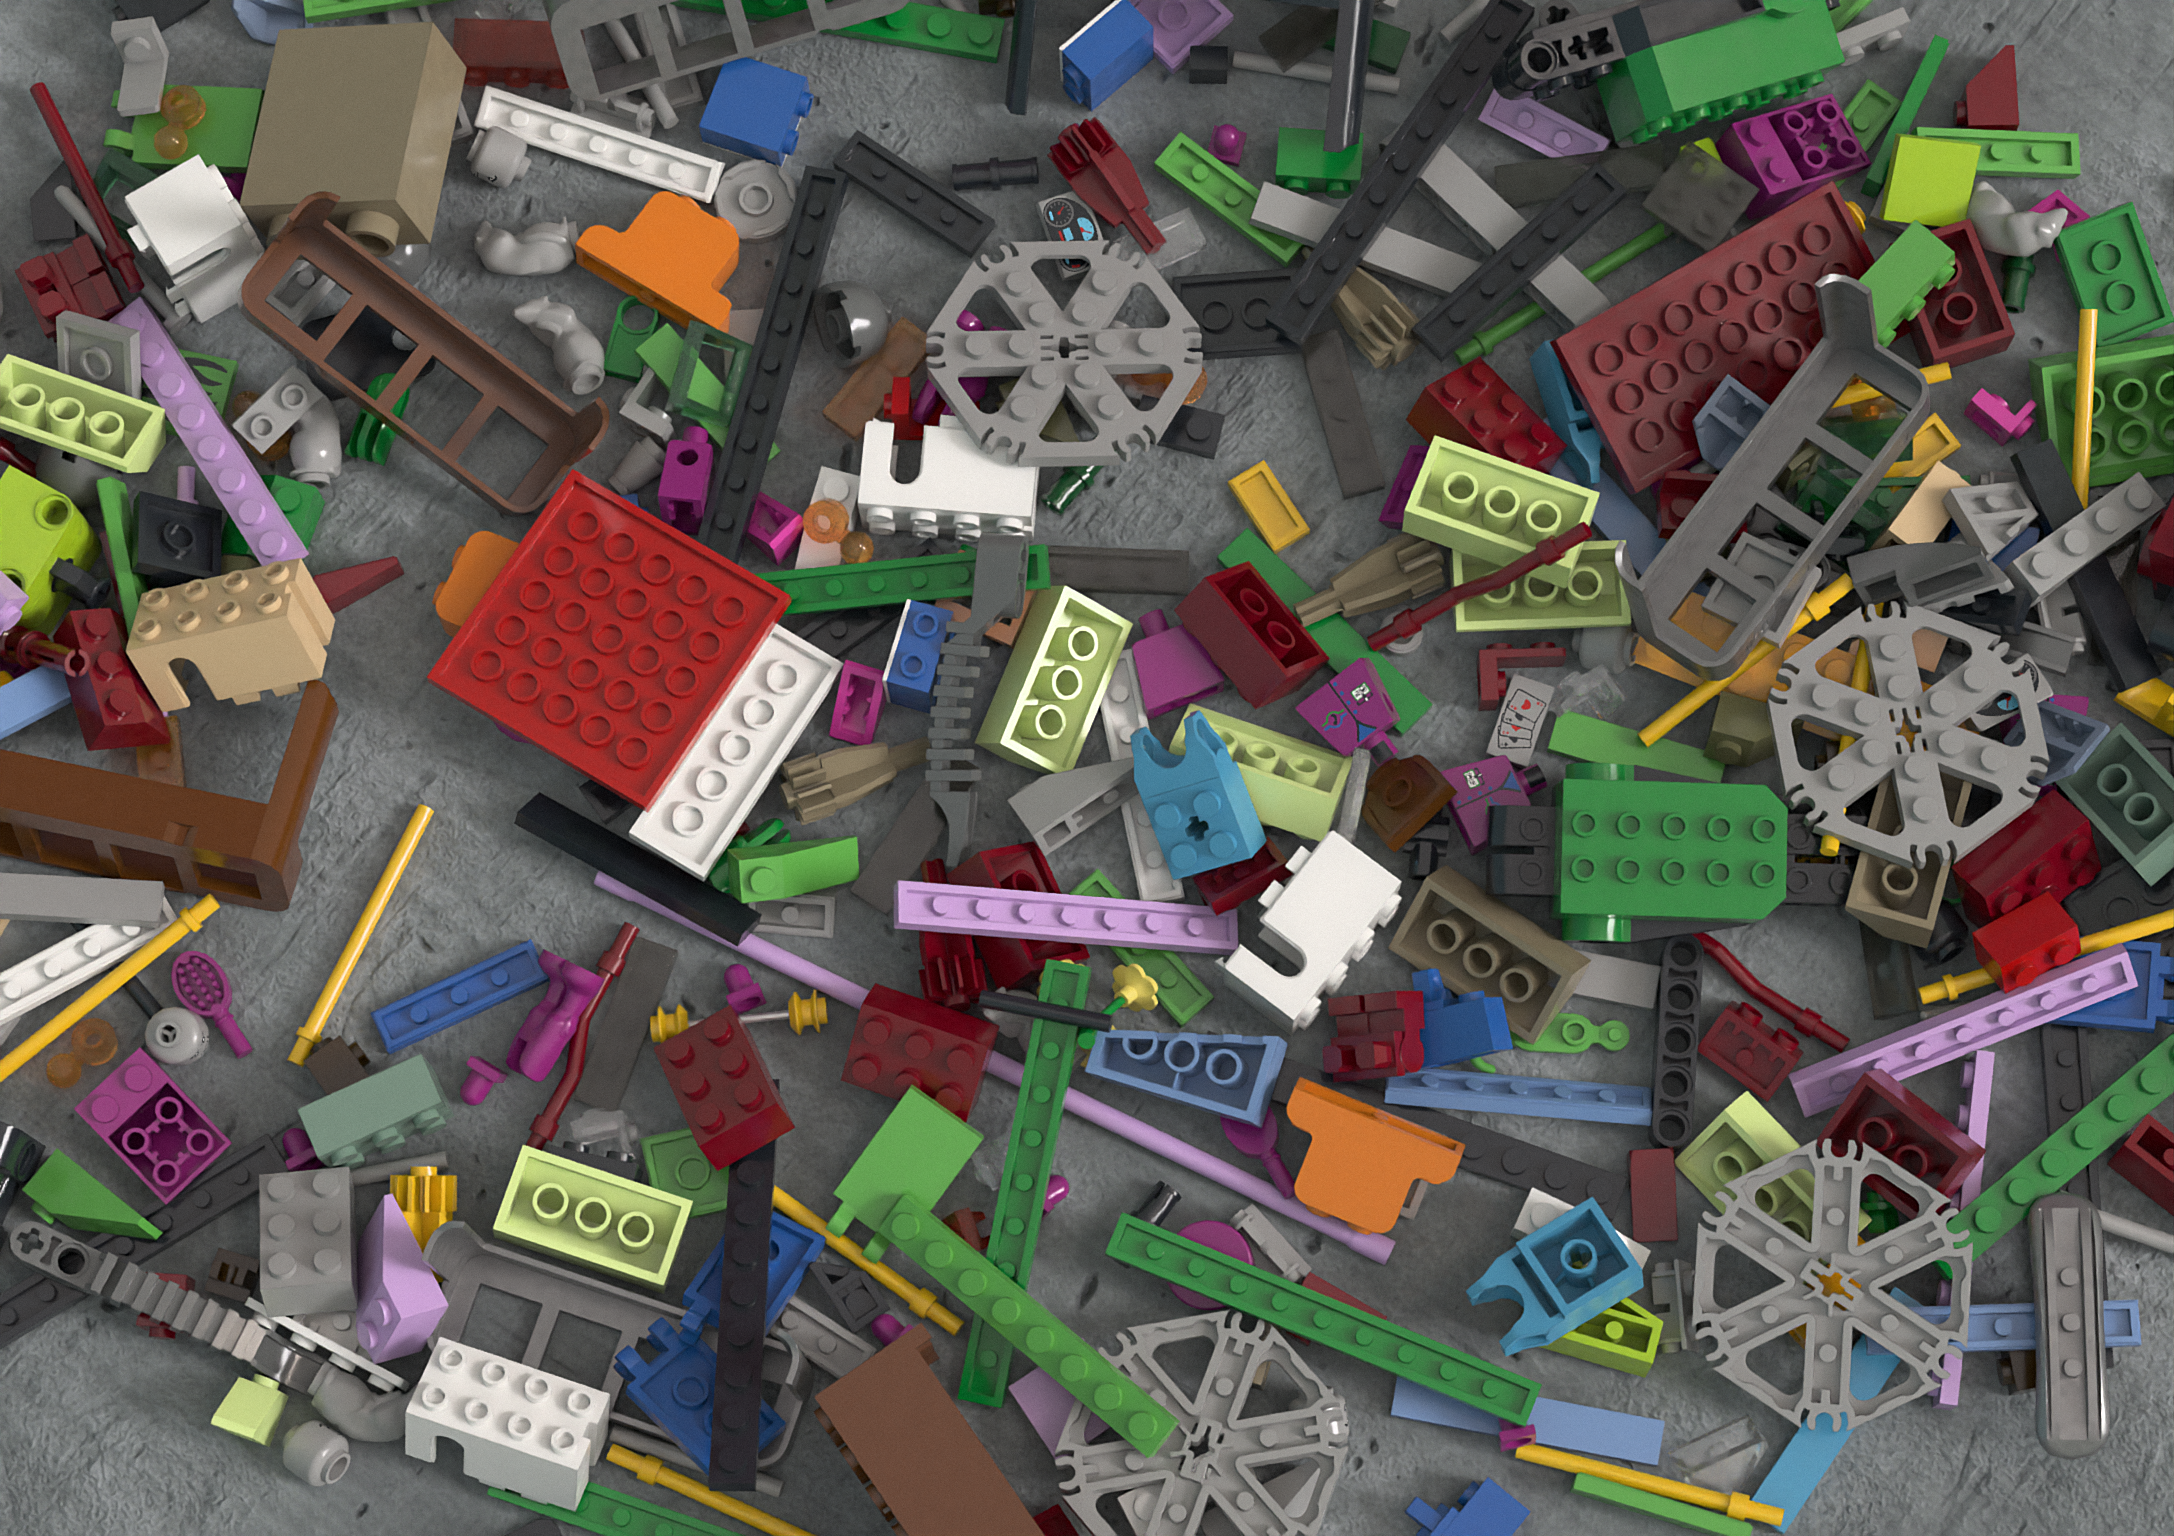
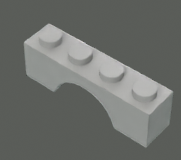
M2138 472L2013 560L2003 573L2010 579L2015 589L2028 590L2033 599L2030 605L2031 608L2054 592L2060 585L2097 556L2113 546L2117 547L2145 527L2166 504Z

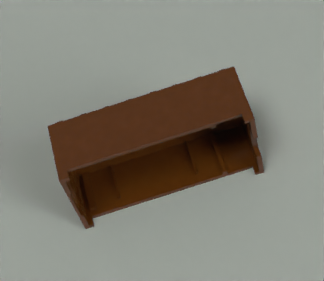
M922 1323L814 1396L821 1406L813 1411L837 1448L846 1443L839 1451L862 1485L871 1480L872 1484L865 1489L887 1522L896 1517L898 1522L891 1526L897 1536H1045L929 1366L939 1360L940 1357L930 1342L932 1337Z

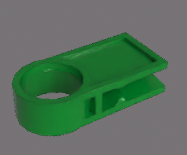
M632 295L625 298L617 309V315L605 352L604 371L605 376L639 383L643 377L644 363L634 353L635 349L658 331L661 318L659 311L653 308L651 310L654 313V319L647 328L642 330L627 328L623 323L626 311L636 305L646 306Z

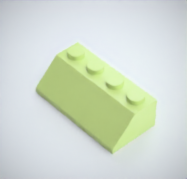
M7 354L0 364L1 429L126 473L148 472L166 444L164 408Z
M1435 435L1404 510L1402 531L1505 567L1536 549V543L1550 535L1557 537L1581 522H1585L1590 526L1600 493ZM1584 542L1566 551L1565 557L1551 566L1544 564L1526 575L1567 589Z
M1620 540L1584 541L1567 589L1529 575H1524L1501 589L1458 604L1452 608L1456 632L1631 626L1630 607L1615 563V549ZM1451 549L1449 559L1450 588L1496 572L1503 568V566Z
M1066 585L1051 586V589L1038 590L975 743L1010 762L1048 775L1073 770L1133 623Z
M1190 703L1168 752L1175 755H1185L1186 733L1184 719L1191 712L1200 710L1212 729L1225 742L1232 761L1236 760L1260 824L1275 826L1293 832L1302 839L1321 842L1328 833L1334 819L1354 757H1345L1339 752Z
M1746 1091L1730 1104L1675 1159V1166L1724 1215L1726 1205L1715 1197L1717 1191L1727 1193L1733 1201L1738 1198L1730 1188L1723 1186L1724 1184L1801 1146ZM1797 1169L1760 1187L1755 1195L1757 1206L1811 1242L1815 1183L1813 1175L1808 1170ZM1861 1207L1859 1209L1858 1234L1872 1221ZM1822 1258L1818 1259V1261L1823 1265H1826L1828 1263ZM1813 1269L1810 1271L1814 1275L1817 1274Z
M522 1145L493 1226L494 1238L664 1294L679 1251L693 1201Z

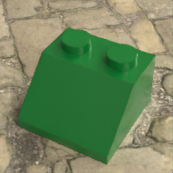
M259 475L308 550L325 504L317 487L278 475ZM228 515L222 531L221 557L223 555L249 557L260 564L231 516Z

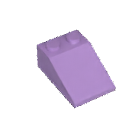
M392 1193L384 1195L358 1241L357 1336L360 1345L368 1351L374 1364L422 1351L427 1343V1338L431 1336L449 1306L430 1267L421 1260L423 1253Z

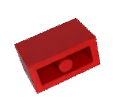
M2048 891L1972 932L1976 960L2005 994L2019 986L2030 984L2039 975L2058 965L2068 963L2074 956L2081 953L2078 925Z

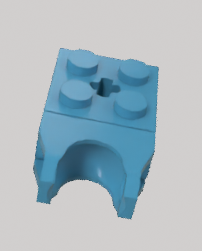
M1552 340L1544 341L1529 358L1552 430L1567 444L1561 458L1575 474L1582 487L1593 489L1594 485L1600 482L1599 451L1600 449H1605L1549 343Z
M1200 710L1191 712L1184 719L1186 733L1185 755L1169 753L1146 726L1135 730L1130 735L1134 756V781L1173 880L1252 858L1267 841L1236 760L1232 761L1225 742L1212 729Z
M1592 1196L1516 1242V1247L1496 1258L1483 1277L1466 1290V1295L1472 1306L1484 1302H1493L1498 1299H1511L1518 1302L1524 1308L1521 1318L1513 1325L1510 1332L1499 1340L1500 1349L1505 1356H1509L1523 1349L1545 1346L1638 1291L1644 1287L1642 1268ZM1580 1261L1582 1266L1586 1263L1588 1266L1583 1269H1574L1572 1264Z

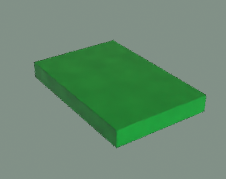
M2133 202L2123 203L2061 228L2059 235L2054 239L2053 243L2079 316L2080 309L2098 310L2096 347L2123 343L2174 322V317Z

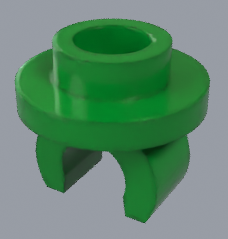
M1876 1191L1866 1192L1867 1200L1860 1201V1207L1863 1210H1869L1868 1216L1872 1219L1868 1224L1869 1233H1886L1888 1230L1899 1227V1217L1894 1208L1895 1206Z

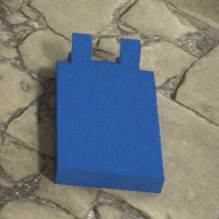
M2142 941L2122 943L2127 950L2138 986L2046 1023L2154 1033L2155 1021L2174 1025V1000H2163L2164 979L2174 982V957L2160 956L2161 943ZM2095 951V952H2092V953H2089V954H2086V955H2082V956L2073 958V959H2072L2071 961H2069L2068 963H2071V962H2073V961H2076V960H2078V959H2081V958H2083V957H2086V956L2091 955V954H2093V953H2096V952H2098V951ZM2058 965V966H2056V967H2054V968H2052V969H2050V970H2053V969L2058 968V967L2063 966V965Z
M774 1211L772 1216L765 1337L811 1269L809 1264L816 1261L824 1249L826 1237ZM725 1234L683 1294L682 1304L690 1309L685 1313L680 1322V1326L683 1329L679 1333L678 1339L692 1346L698 1342L707 1323L719 1328Z
M660 1317L648 1327V1331L651 1334L647 1336L646 1340L661 1354L647 1364L631 1346L627 1345L615 1355V1359L618 1362L613 1368L622 1378L631 1382L626 1387V1395L709 1477L717 1354L701 1338H699L694 1346L678 1339L679 1334L663 1317ZM763 1399L761 1400L758 1453L780 1435L786 1427V1422Z

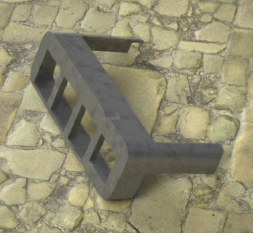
M542 0L568 86L572 93L580 99L597 101L811 38L824 29H841L888 15L902 9L910 0H834L825 3V0H806L808 9L751 26L747 24L741 0H723L731 32L674 49H670L658 6L678 0ZM642 12L654 54L593 72L580 30Z
M1828 274L1814 284L1823 338L1639 580L1636 578L1626 543L1620 540L1615 549L1616 567L1639 635L1647 643L1696 676L1707 681L1723 680L1739 669L1773 624L1778 608L1792 599L1805 579L1829 550L1929 415V387L1924 374L1915 366L1878 343L1872 291L1861 282L1846 275ZM1855 377L1910 412L1874 460H1871L1819 426L1820 422ZM1805 442H1808L1861 477L1824 526L1770 491V488ZM1756 507H1759L1811 541V544L1775 591L1720 556ZM1707 572L1755 602L1718 652L1670 621Z
M453 1220L446 1222L433 1232L427 1242L421 1260L444 1279L441 1291L449 1306L431 1336L427 1338L428 1347L432 1352L440 1337L462 1344L464 1332L482 1285L542 1305L522 1363H520L540 1370L561 1312L620 1331L622 1333L601 1391L610 1394L609 1421L673 1442L659 1427L614 1412L625 1379L616 1372L613 1366L618 1362L615 1359V1355L627 1345L636 1351L640 1338L646 1340L647 1336L651 1334L648 1331V1327L660 1317H663L679 1334L683 1329L680 1326V1322L687 1312L686 1310L485 1243L462 1221ZM707 1323L700 1338L717 1354L718 1328ZM778 1328L776 1335L781 1342L765 1337L763 1380L782 1386L773 1410L786 1422V1427L780 1435L758 1453L757 1470L759 1471L775 1469L786 1461L792 1450L813 1390L814 1376L810 1364L789 1333Z

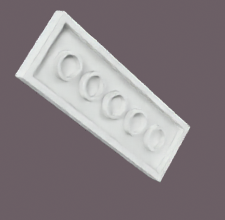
M776 624L650 811L647 813L643 810L629 831V837L704 882L842 673L844 664Z

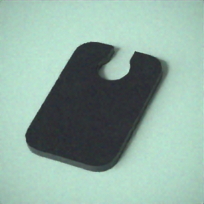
M365 306L325 358L324 362L362 391L366 392L374 377L381 373L396 374L415 348L411 350L398 349L393 344V336L396 329ZM337 314L312 320L306 323L301 330L317 341ZM431 357L416 378L431 373L437 361ZM305 360L310 382L329 401L347 397L316 372L314 365Z

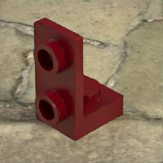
M1536 642L1530 644L1529 648L1512 649V645L1508 643H1494L1487 645L1485 650H1479L1476 660L1478 711H1496L1499 697H1506L1505 671H1497V669L1562 667L1566 659V648H1556L1555 643Z

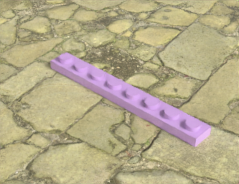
M138 297L108 322L139 330L142 378L161 408L165 409L166 416L260 564L266 566L275 561L284 562L305 558L309 555V552L150 304L142 297Z
M898 880L894 885V928L1231 956L1238 948L1236 908L1216 916L1209 906L901 880Z
M2121 942L2045 972L2036 977L2030 984L2019 986L2007 994L2002 990L1790 1073L1788 1076L1800 1108L1806 1118L1842 1104L1864 1072L1881 1068L1895 1080L1900 1081L2138 986L2127 950Z
M1977 1050L1970 1057L1969 1062L1963 1061L1960 1087L1966 1088L1965 1105H1958L1955 1126L1985 1149L1995 1052ZM1984 1155L1953 1196L1952 1202L1948 1203L1946 1210L1957 1208L1958 1211H1961L1980 1195ZM1952 1279L1948 1282L1940 1280L1937 1289L1936 1305L1951 1306ZM1945 1353L1939 1358V1365L1950 1373L1948 1379L1938 1377L1932 1369L1929 1371V1376L1934 1381L1943 1384L1927 1393V1395L1933 1396L1932 1408L1952 1410L1958 1406L1963 1357L1960 1360L1950 1353Z

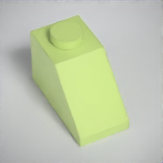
M254 1374L252 1381L239 1377L215 1412L210 1424L233 1435L270 1447L289 1396L277 1390L280 1382L258 1374Z

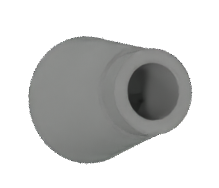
M648 435L641 442L636 440L608 481L621 495L634 493L662 474L666 452Z

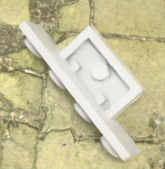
M248 1297L245 1306L255 1311L251 1319L274 1332L278 1325L294 1332L290 1338L292 1342L311 1352H314L317 1345L332 1352L328 1361L351 1373L356 1366L371 1373L368 1379L369 1383L388 1393L392 1392L395 1387L405 1392L407 1391L410 1383L374 1364L368 1351L360 1345L356 1328V1309L294 1315L293 1319L286 1316L268 1318L265 1306Z

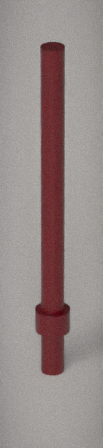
M39 82L32 85L30 93L107 246L105 254L111 266L119 270L130 293L139 292L144 288L145 284L133 262L135 254L129 242L121 238L45 83Z

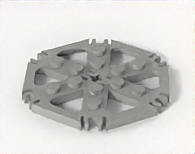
M1109 240L1010 242V249L1005 245L999 246V257L1002 261L1000 263L991 262L985 254L980 256L981 269L977 266L975 260L973 261L927 331L926 352H936L941 355L938 357H926L929 380L979 449H981L982 444L986 440L987 454L992 455L998 446H1007L1009 449L1007 451L1006 463L1011 465L1018 459V467L1120 465V459L1124 462L1130 461L1131 450L1127 446L1130 443L1138 444L1145 453L1150 450V439L1153 440L1155 446L1157 445L1202 372L1203 352H1190L1187 350L1189 348H1201L1202 335L1200 334V327L1147 257L1144 264L1139 268L1140 253L1135 252L1130 260L1121 261L1118 259L1121 245L1115 243L1109 249ZM1040 259H1083L1089 263L1091 267L1064 311L1060 309L1033 273L1031 266L1035 261ZM1136 286L1147 288L1170 319L1169 323L1161 328L1107 329L1132 288ZM985 288L992 293L1018 330L964 331L957 326L956 321L974 293L979 289ZM1059 347H1068L1069 358H1060ZM1172 373L1173 379L1152 410L1140 411L1131 404L1110 374ZM1021 376L1000 410L993 414H985L978 410L959 384V377ZM1066 393L1097 437L1088 442H1045L1039 437V434Z
M1891 601L1889 606L1890 617L1881 618L1876 614L1874 604H1868L1865 622L1860 606L1782 663V667L1777 673L1776 681L1786 684L1789 690L1779 691L1775 688L1770 690L1766 709L1783 797L1785 799L1789 794L1795 792L1789 802L1791 810L1802 803L1809 804L1812 807L1813 811L1805 816L1803 822L1806 827L1817 823L1820 817L1824 818L1822 822L1814 825L1812 832L1816 834L1833 836L1840 843L1909 869L1913 865L1910 851L1915 852V865L1918 869H1922L1926 864L1925 852L1927 851L1936 852L1939 855L1941 866H1947L1951 848L1955 864L2032 807L2039 794L2040 787L2030 784L2026 778L2034 776L2044 780L2050 760L2030 668L2024 674L2017 676L2020 674L2025 661L2021 658L2014 664H2005L2001 660V657L2008 652L2010 646L2007 642L1998 644L2001 636L1919 606L1911 607L1908 602L1903 601L1901 609L1904 618L1899 617L1901 612L1900 606L1896 601ZM1920 629H1927L1965 643L1971 650V657L1923 692L1912 642L1913 633ZM1851 637L1862 639L1865 643L1875 696L1822 677L1816 671L1815 663L1846 639ZM1997 645L1993 651L1989 650L1992 646ZM2005 692L2013 695L2017 700L2025 740L2021 745L2011 747L1957 726ZM1916 710H1918L1919 719H1917ZM1798 718L1841 735L1853 737L1857 741L1819 769L1809 771L1802 768L1798 763L1791 723L1794 719ZM1903 719H1905V724L1908 725L1911 732H1918L1913 738L1911 752L1906 738L1902 735H1896L1900 733ZM1940 772L2001 794L2002 800L1996 807L1970 826H1955L1948 816ZM1891 775L1902 832L1896 836H1889L1848 820L1844 814V808Z
M1826 1138L1822 1144L1823 1158H1818L1816 1145L1818 1139L1724 1184L1723 1186L1730 1188L1737 1195L1738 1198L1735 1201L1727 1193L1717 1191L1715 1197L1726 1205L1725 1214L1721 1217H1716L1706 1210L1702 1214L1705 1221L1712 1225H1717L1716 1231L1707 1229L1698 1222L1692 1327L1699 1322L1711 1321V1326L1700 1329L1695 1334V1337L1698 1340L1707 1335H1712L1718 1340L1717 1350L1705 1356L1707 1361H1715L1721 1358L1724 1353L1729 1357L1723 1364L1712 1367L1714 1370L1800 1428H1802L1801 1416L1805 1408L1810 1411L1807 1416L1809 1430H1815L1817 1415L1825 1412L1833 1418V1431L1838 1432L1842 1425L1840 1414L1842 1412L1847 1413L1848 1426L1846 1431H1849L1942 1386L1943 1384L1934 1381L1927 1374L1929 1370L1932 1369L1935 1375L1940 1378H1949L1950 1373L1939 1365V1358L1945 1353H1950L1960 1360L1964 1354L1958 1347L1948 1344L1949 1339L1957 1340L1967 1348L1973 1241L1965 1247L1954 1248L1953 1242L1965 1240L1970 1235V1232L1966 1229L1955 1234L1947 1229V1220L1959 1213L1957 1208H1949L1941 1215L1936 1212L1944 1203L1952 1202V1200L1864 1142H1862V1158L1858 1161L1854 1159L1857 1154L1855 1140H1849L1848 1153L1844 1157H1836L1831 1152V1139ZM1797 1169L1808 1170L1813 1175L1815 1183L1811 1242L1757 1206L1755 1195L1760 1187ZM1870 1174L1881 1175L1917 1200L1919 1213L1913 1220L1857 1246L1861 1183L1866 1176ZM1724 1245H1732L1785 1282L1732 1308H1722L1716 1304L1713 1298L1716 1252ZM1822 1258L1823 1260L1831 1264V1266L1829 1268L1826 1267L1825 1265L1820 1263L1818 1259ZM1935 1260L1945 1261L1950 1265L1953 1272L1950 1316L1941 1324L1931 1323L1879 1287ZM1813 1269L1820 1275L1824 1274L1828 1277H1831L1835 1272L1839 1273L1842 1276L1840 1280L1841 1286L1845 1288L1844 1291L1854 1297L1853 1300L1844 1294L1840 1295L1836 1292H1833L1830 1297L1825 1296L1822 1293L1824 1284L1819 1281L1820 1278L1810 1271ZM1852 1278L1861 1284V1288L1859 1289L1850 1283L1849 1279ZM1804 1280L1814 1286L1815 1290L1813 1291L1804 1285ZM1836 1301L1847 1309L1843 1311L1833 1303ZM1807 1323L1803 1387L1796 1394H1785L1752 1372L1746 1364V1356L1751 1349ZM1853 1327L1906 1361L1910 1367L1909 1378L1904 1383L1868 1400L1855 1398L1850 1391Z
M1230 1310L1128 1327L1126 1331L1134 1338L1135 1345L1131 1346L1127 1336L1119 1332L1115 1336L1116 1341L1123 1348L1122 1353L1118 1356H1110L1102 1347L1098 1349V1353L1180 1422L1154 1457L1147 1458L1127 1440L1090 1446L1084 1439V1432L1092 1411L1075 1398L1055 1450V1457L1063 1454H1073L1074 1457L1063 1456L1056 1459L1055 1463L1057 1470L1069 1468L1075 1472V1476L1071 1481L1059 1483L1060 1492L1064 1494H1071L1077 1490H1080V1492L1071 1496H1062V1499L1092 1536H1117L1096 1510V1502L1101 1495L1164 1483L1145 1536H1195L1209 1498L1242 1536H1317L1348 1452V1446L1341 1449L1329 1448V1446L1339 1447L1347 1443V1433L1332 1434L1327 1429L1330 1423L1343 1420L1342 1410L1331 1409L1323 1413V1410L1328 1408L1340 1407V1402L1272 1324L1269 1335L1264 1341H1261L1265 1333L1263 1320L1259 1319L1255 1330L1251 1333H1244L1239 1328L1243 1319L1240 1312H1236L1233 1315L1231 1328H1225L1226 1321L1230 1316ZM1195 1338H1207L1214 1344L1215 1349L1194 1405L1152 1358L1154 1350L1159 1345ZM1267 1361L1279 1364L1307 1398L1304 1409L1239 1420L1256 1371L1262 1363ZM1195 1426H1197L1196 1432H1195V1434L1193 1435V1434H1192V1433H1193V1430H1194ZM1210 1430L1208 1446L1209 1451L1214 1454L1212 1458L1204 1456L1202 1461L1198 1463L1195 1473H1193L1195 1466L1194 1452L1189 1450L1191 1445L1198 1447L1201 1441L1205 1440L1206 1434ZM1224 1435L1222 1443L1219 1444L1218 1441L1220 1436ZM1303 1458L1314 1460L1319 1465L1320 1474L1305 1513L1299 1517H1289L1248 1468ZM1185 1459L1182 1469L1179 1470L1182 1460ZM1208 1468H1210L1212 1470L1207 1480L1205 1479V1476L1208 1471Z

